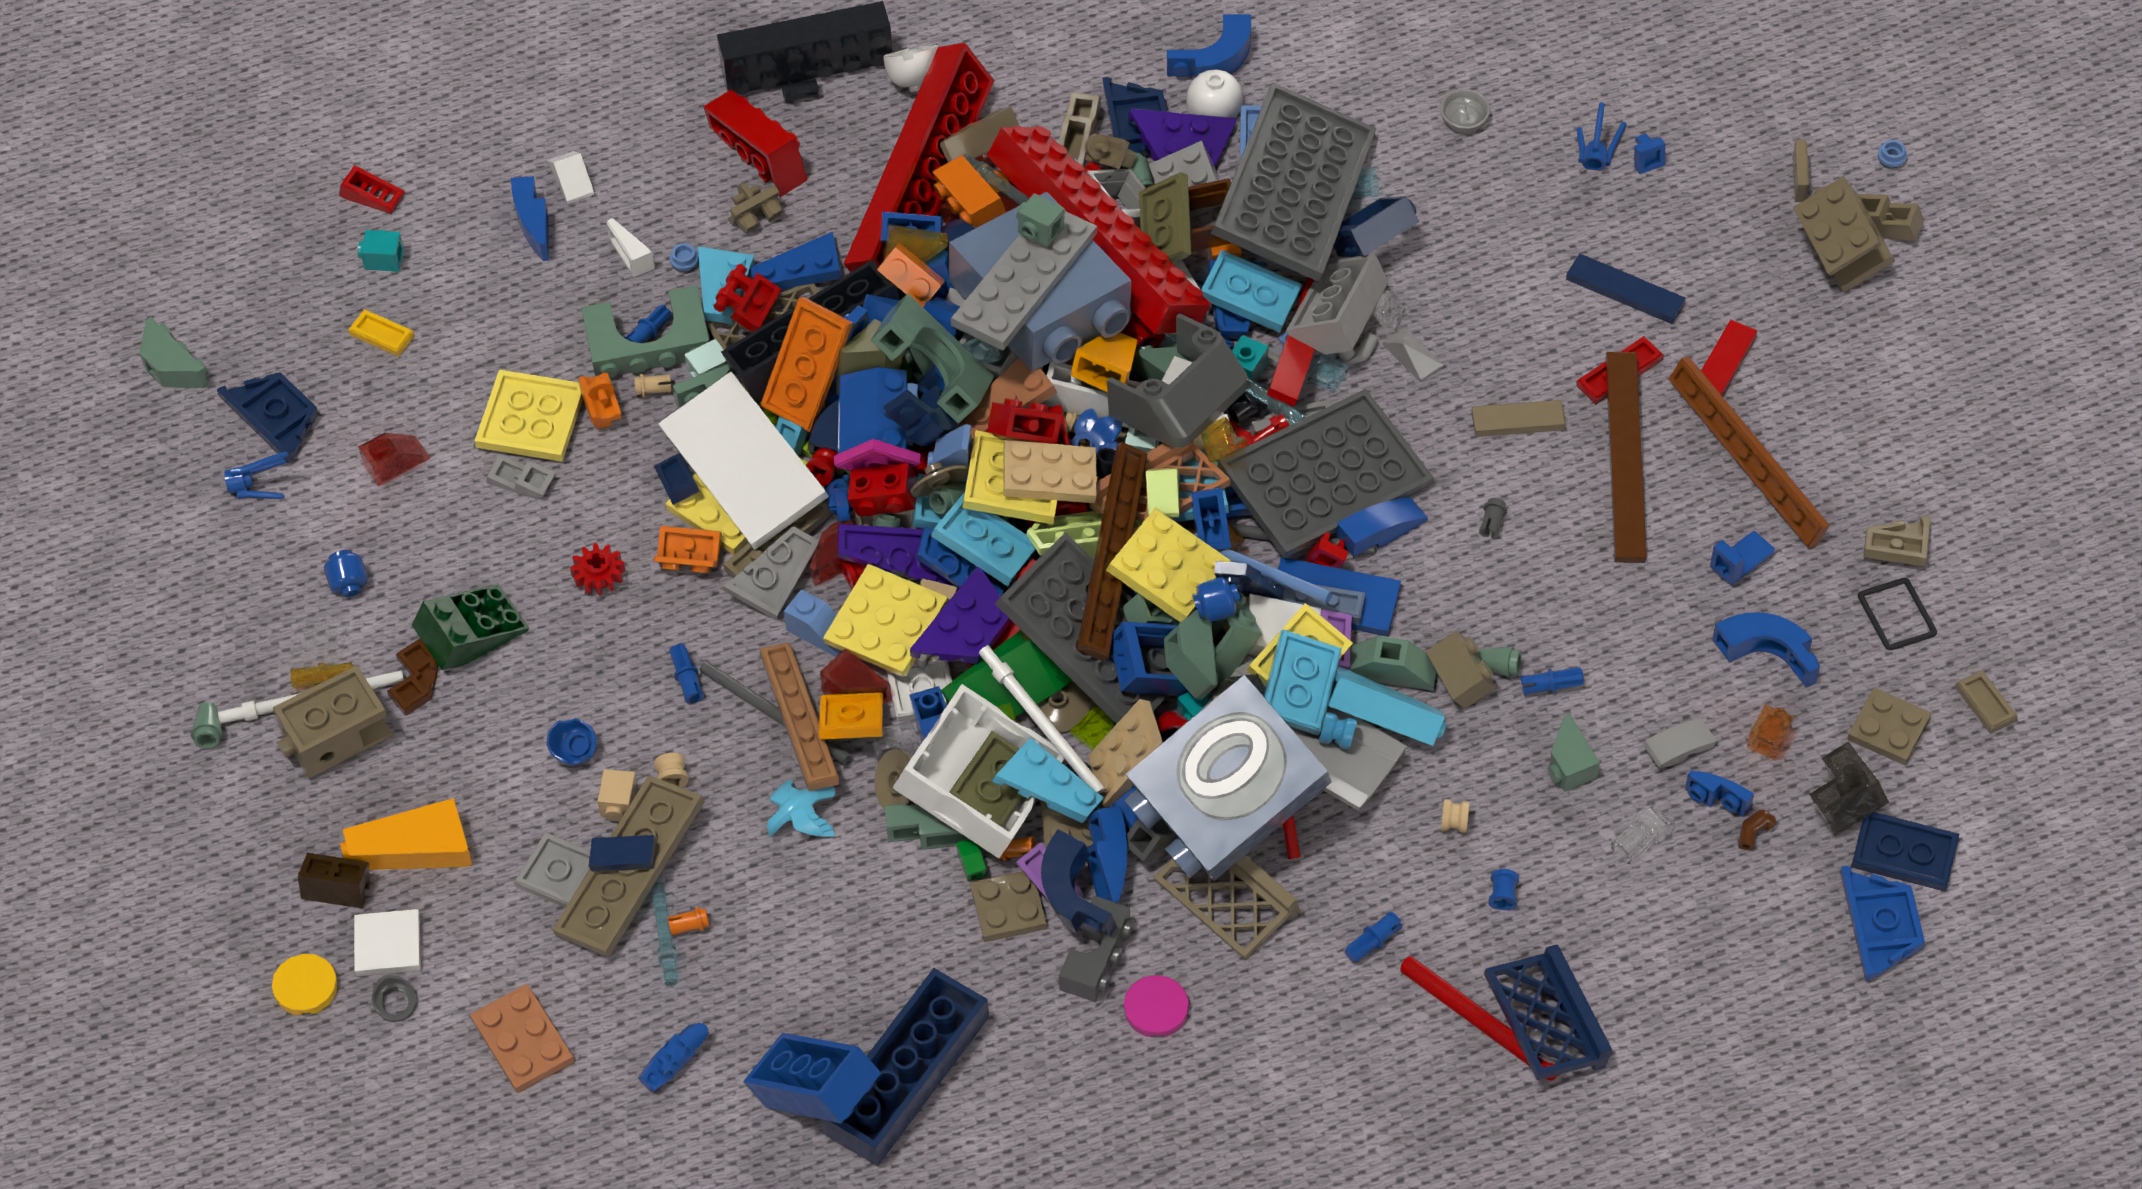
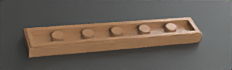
M790 642L761 648L760 657L808 792L839 785V777L826 741L819 738V722Z

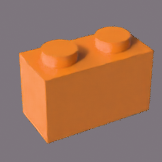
M900 242L877 269L905 294L909 293L922 307H924L926 301L932 298L945 281Z

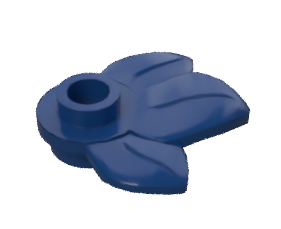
M1088 409L1075 422L1076 436L1072 439L1071 444L1072 446H1080L1082 443L1088 442L1090 443L1089 447H1096V454L1101 448L1116 450L1118 443L1115 440L1121 432L1122 422L1110 416L1098 419L1094 409Z

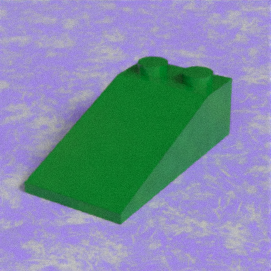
M1019 630L993 650L1002 663L1006 662L1014 671L1013 676L1036 704L1058 692L1072 681L1022 630ZM984 659L979 664H974L940 690L948 704L961 684L998 707L1010 719L1025 711L1003 683L999 684L993 677V670Z

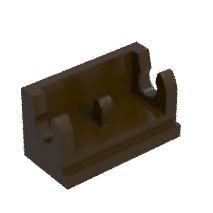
M307 852L298 873L301 899L363 909L365 903L364 889L369 890L370 887L369 862Z

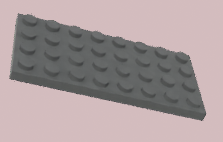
M1272 82L1211 234L1319 282L1374 138L1376 128Z

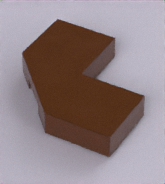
M421 638L396 653L397 660L408 671L410 676L387 690L388 696L405 716L431 700L439 665Z

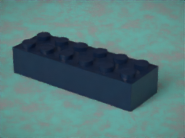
M933 968L868 1053L867 1057L881 1072L874 1081L872 1089L863 1095L854 1107L851 1116L845 1119L842 1124L821 1119L823 1134L878 1166L988 1020V999Z

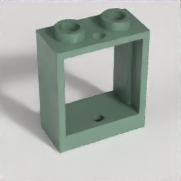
M1239 591L1241 601L1235 603L1236 613L1233 616L1213 622V640L1227 621L1230 625V629L1215 648V668L1218 674L1216 687L1221 688L1235 669L1240 666L1262 635L1256 623V618L1246 603L1245 596Z

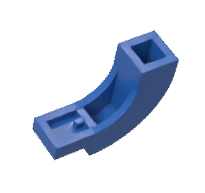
M1223 14L1222 35L1216 43L1207 48L1167 50V76H1195L1196 78L1200 73L1216 69L1226 71L1229 74L1235 72L1244 63L1250 51L1251 14Z
M1752 612L1738 614L1715 624L1712 641L1729 663L1749 653L1767 652L1783 659L1805 688L1816 683L1820 665L1816 656L1813 653H1809L1812 638L1794 622L1774 614Z

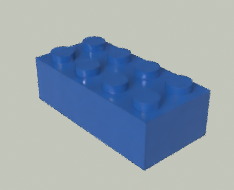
M782 1032L743 1082L766 1108L842 1124L845 1119L851 1116L854 1107L863 1095L872 1089L874 1081L881 1072L859 1046Z

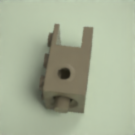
M1844 176L1827 187L1817 189L1812 196L1793 207L1828 274L1835 276L1840 288L1844 292L1895 262L1861 197Z
M358 665L273 707L281 734L284 737L277 741V744L285 758L293 754L295 755L308 779L393 736L383 719L387 717L386 711Z

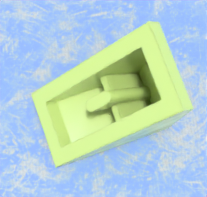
M1179 468L1148 469L1146 471L1148 516L1156 508L1168 517H1179Z

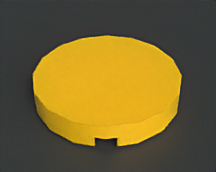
M300 954L290 957L278 967L273 975L272 990L276 1002L284 1011L293 1015H302V1013L309 1012L314 1014L327 1007L335 997L337 978L334 968L326 959L316 954Z

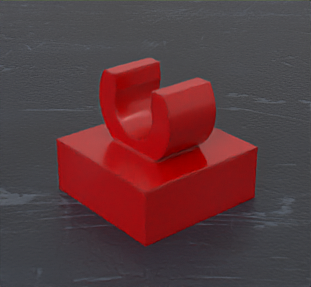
M1326 532L1309 551L1306 561L1339 568L1346 561L1349 551L1343 549L1345 542L1342 539L1336 545L1329 542L1330 533Z

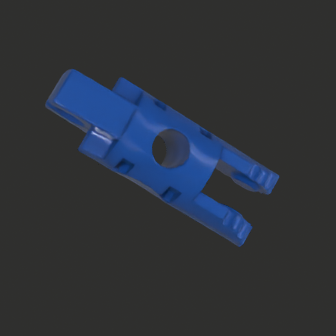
M843 475L844 479H837L825 485L826 493L829 496V510L838 516L839 522L851 520L850 513L854 510L848 501L849 475Z
M700 1022L685 1027L679 1034H674L651 1058L639 1075L638 1079L649 1091H655L673 1078L696 1054L695 1050L708 1037L709 1028H707V1025Z

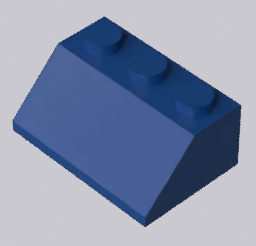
M876 367L840 375L838 454L872 439L906 449L905 429L888 417L884 409L886 404L906 391V370Z

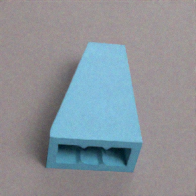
M1337 665L1328 706L1431 746L1434 745L1436 738L1441 739L1446 728L1445 716L1441 710Z

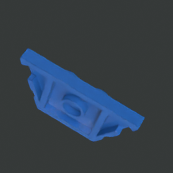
M1842 866L1840 875L1865 981H1870L1923 948L1925 940L1911 885L1898 881H1888L1884 877L1872 873L1870 877L1851 872L1852 867Z

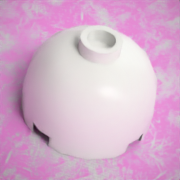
M938 45L920 46L918 49H904L884 55V65L889 78L900 87H909L910 92L919 91Z
M1216 69L1200 73L1190 83L1187 92L1186 103L1189 114L1237 118V114L1241 111V105H1243L1241 85L1234 76L1226 71Z

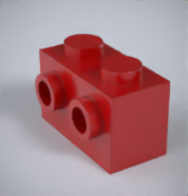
M1005 398L1004 404L992 402L987 432L1005 437L1057 444L1062 415L1047 411L1048 405L1030 402L1029 408L1022 407L1023 401Z
M909 463L851 469L848 501L857 516L869 517L875 514L901 513L903 511L915 510L916 497L912 496L910 490L918 481V478Z

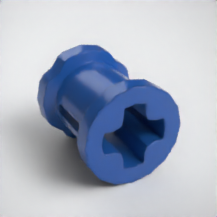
M1510 869L1494 870L1491 873L1490 879L1493 882V892L1489 896V906L1497 910L1510 911L1517 907L1515 886L1519 883V875Z

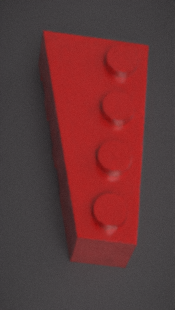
M730 89L703 106L709 127L732 150L736 148L737 153L747 165L753 163L759 172L758 176L765 183L771 181L776 186L780 198L807 181L799 151L800 142L797 136L783 129L778 121L767 117L760 108L756 109L744 96L740 97Z

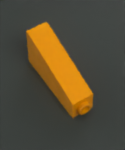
M454 798L342 829L345 841L340 843L343 857L369 862L368 870L472 866Z

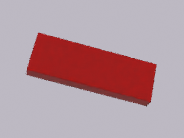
M1731 319L1701 369V372L1721 396H1723L1757 337L1758 331Z
M1645 336L1620 351L1636 352L1638 376L1661 362L1664 356ZM1606 361L1576 381V386L1595 405L1607 397Z

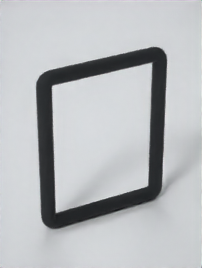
M1900 578L1858 593L1860 603L1887 650L1901 648L1937 635V629L1909 579ZM1905 584L1931 632L1890 644L1864 596Z

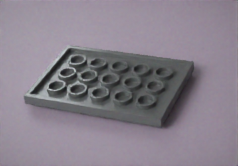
M1367 389L1355 393L1219 460L1217 467L1230 478V486L1284 559L1318 542L1326 532L1330 533V535L1336 533L1337 522L1385 501L1408 497L1432 485L1434 480L1432 474Z
M1065 532L997 600L995 605L1116 724L1139 699L1150 701L1154 711L1168 695L1121 692L1111 648L1109 657L1105 661L1076 650L1094 560ZM1123 588L1114 630L1122 622H1128L1122 606L1130 601L1132 597ZM1139 645L1146 674L1173 675L1166 666L1165 647Z

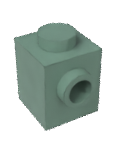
M1034 193L1027 202H1023L1016 212L1018 233L1048 247L1064 229L1065 208Z

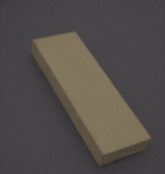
M1561 400L1472 407L1471 411L1475 437L1565 430Z

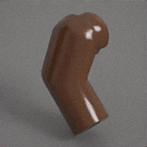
M1763 809L1758 810L1744 820L1741 826L1738 847L1743 850H1753L1756 832L1760 829L1765 831L1772 829L1776 824L1775 816L1770 814L1768 810Z

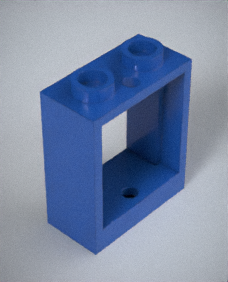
M1122 622L1114 630L1111 651L1121 692L1183 695L1188 692L1174 674H1146L1139 646L1164 647V638L1178 625Z

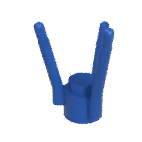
M1603 102L1599 103L1594 140L1590 141L1586 147L1582 128L1577 127L1578 161L1589 170L1599 171L1604 169L1605 166L1610 165L1611 157L1627 125L1626 122L1620 124L1607 150L1605 144L1600 141L1605 107Z
M281 452L242 467L225 470V482L229 494L237 492L238 499L246 497L283 499V493L250 491L248 487L253 486V473L287 463L283 458L287 457L288 453Z

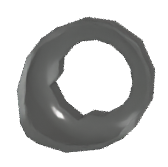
M384 975L375 984L372 1002L376 1012L383 1019L390 1022L404 1021L413 1013L416 1006L415 992L407 980L400 976ZM398 988L400 992L405 993L409 1002L405 1011L394 1015L386 1012L383 1007L384 994L391 989Z

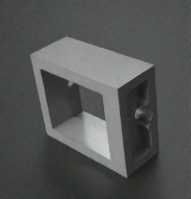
M1131 169L1087 171L1086 173L1100 184V188L1109 197L1113 195L1118 196L1127 208L1122 211L1132 217L1135 225L1140 229L1139 192L1146 188Z

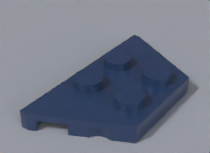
M1102 77L1113 137L1130 142L1127 149L1135 153H1140L1144 157L1151 154L1139 137L1141 134L1139 128L1134 121H1129L1127 114L1131 108L1167 112L1163 90L1151 87L1143 88L1138 84L1128 82L1127 86L1112 83V78Z
M281 372L267 375L262 379L244 381L245 386L227 390L226 386L219 387L217 389L219 397L277 454L287 452L288 456L283 459L287 463L291 462L318 415L317 407Z

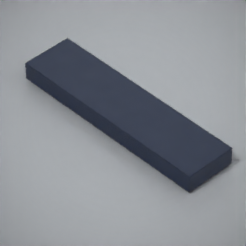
M1580 253L1566 275V280L1670 324L1674 323L1685 305L1686 297Z

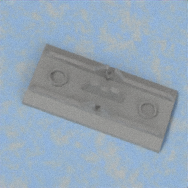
M1247 654L1240 666L1235 669L1233 674L1206 706L1243 675L1264 696L1266 687L1246 671L1255 658ZM1327 705L1326 713L1336 714L1339 721L1341 719L1345 720L1348 717L1357 720L1349 750L1340 748L1335 743V740H1332L1329 744L1319 742L1321 732L1319 735H1315L1293 727L1290 728L1327 769L1332 783L1324 788L1323 791L1360 811L1397 764L1407 746L1358 717Z

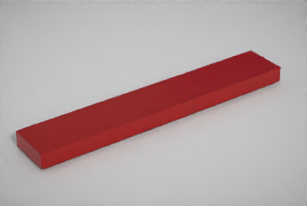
M1308 278L1303 289L1296 312L1299 306L1301 305L1304 297L1306 296L1309 288L1311 287L1314 279ZM1287 335L1266 395L1294 407L1315 349Z

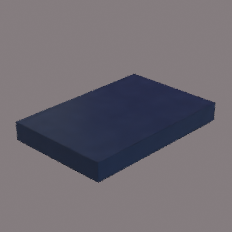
M1865 810L1851 867L1946 892L1960 834Z

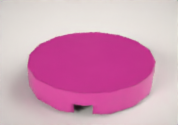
M1159 975L1143 977L1133 983L1125 995L1124 1011L1126 1020L1133 1030L1144 1036H1170L1178 1031L1187 1020L1189 1001L1186 991L1178 982L1169 977Z

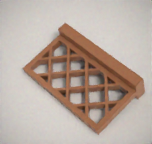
M1193 441L1191 444L1180 448L1163 443L1149 451L1141 489L1147 488L1146 471L1148 469L1179 468V479L1180 475L1196 476L1195 483L1179 482V491L1196 492L1222 487L1223 490L1231 484L1230 478L1196 447ZM1194 458L1199 462V467L1182 466ZM1110 475L1096 482L1095 503H1089L1090 508L1096 514H1103ZM1202 476L1215 477L1218 480L1212 484H1200ZM1140 495L1138 504H1147L1146 512H1136L1135 520L1145 521L1148 517L1147 496ZM1191 496L1187 499L1179 498L1180 515L1192 508ZM1137 527V528H1135V529L1133 530L1132 536H1133V534L1137 531V529H1138L1139 527Z

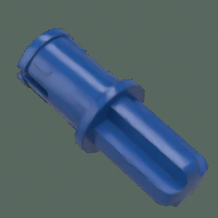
M659 305L646 319L641 318L635 329L624 338L637 343H646L650 338H655L658 330L670 319L671 311L665 305Z
M679 643L672 646L669 652L676 669L674 678L679 681L685 702L689 704L690 702L701 701L704 698V693L697 677L698 668L692 665L688 650L684 644Z
M1580 667L1552 671L1550 668L1545 673L1520 676L1521 684L1523 685L1535 683L1531 686L1522 687L1524 696L1545 691L1555 693L1557 689L1584 684V675Z
M1388 912L1372 926H1366L1363 929V934L1345 949L1346 956L1352 962H1358L1374 948L1380 949L1387 938L1402 928L1399 917L1393 912Z

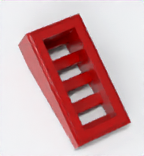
M356 165L347 174L339 190V196L349 201L389 214L393 212L405 194V190ZM357 183L362 184L359 188L355 186ZM367 187L372 188L369 193L365 191ZM378 190L383 191L379 197L374 196ZM388 193L394 195L389 203L384 201Z

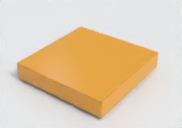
M883 693L820 696V739L883 737Z

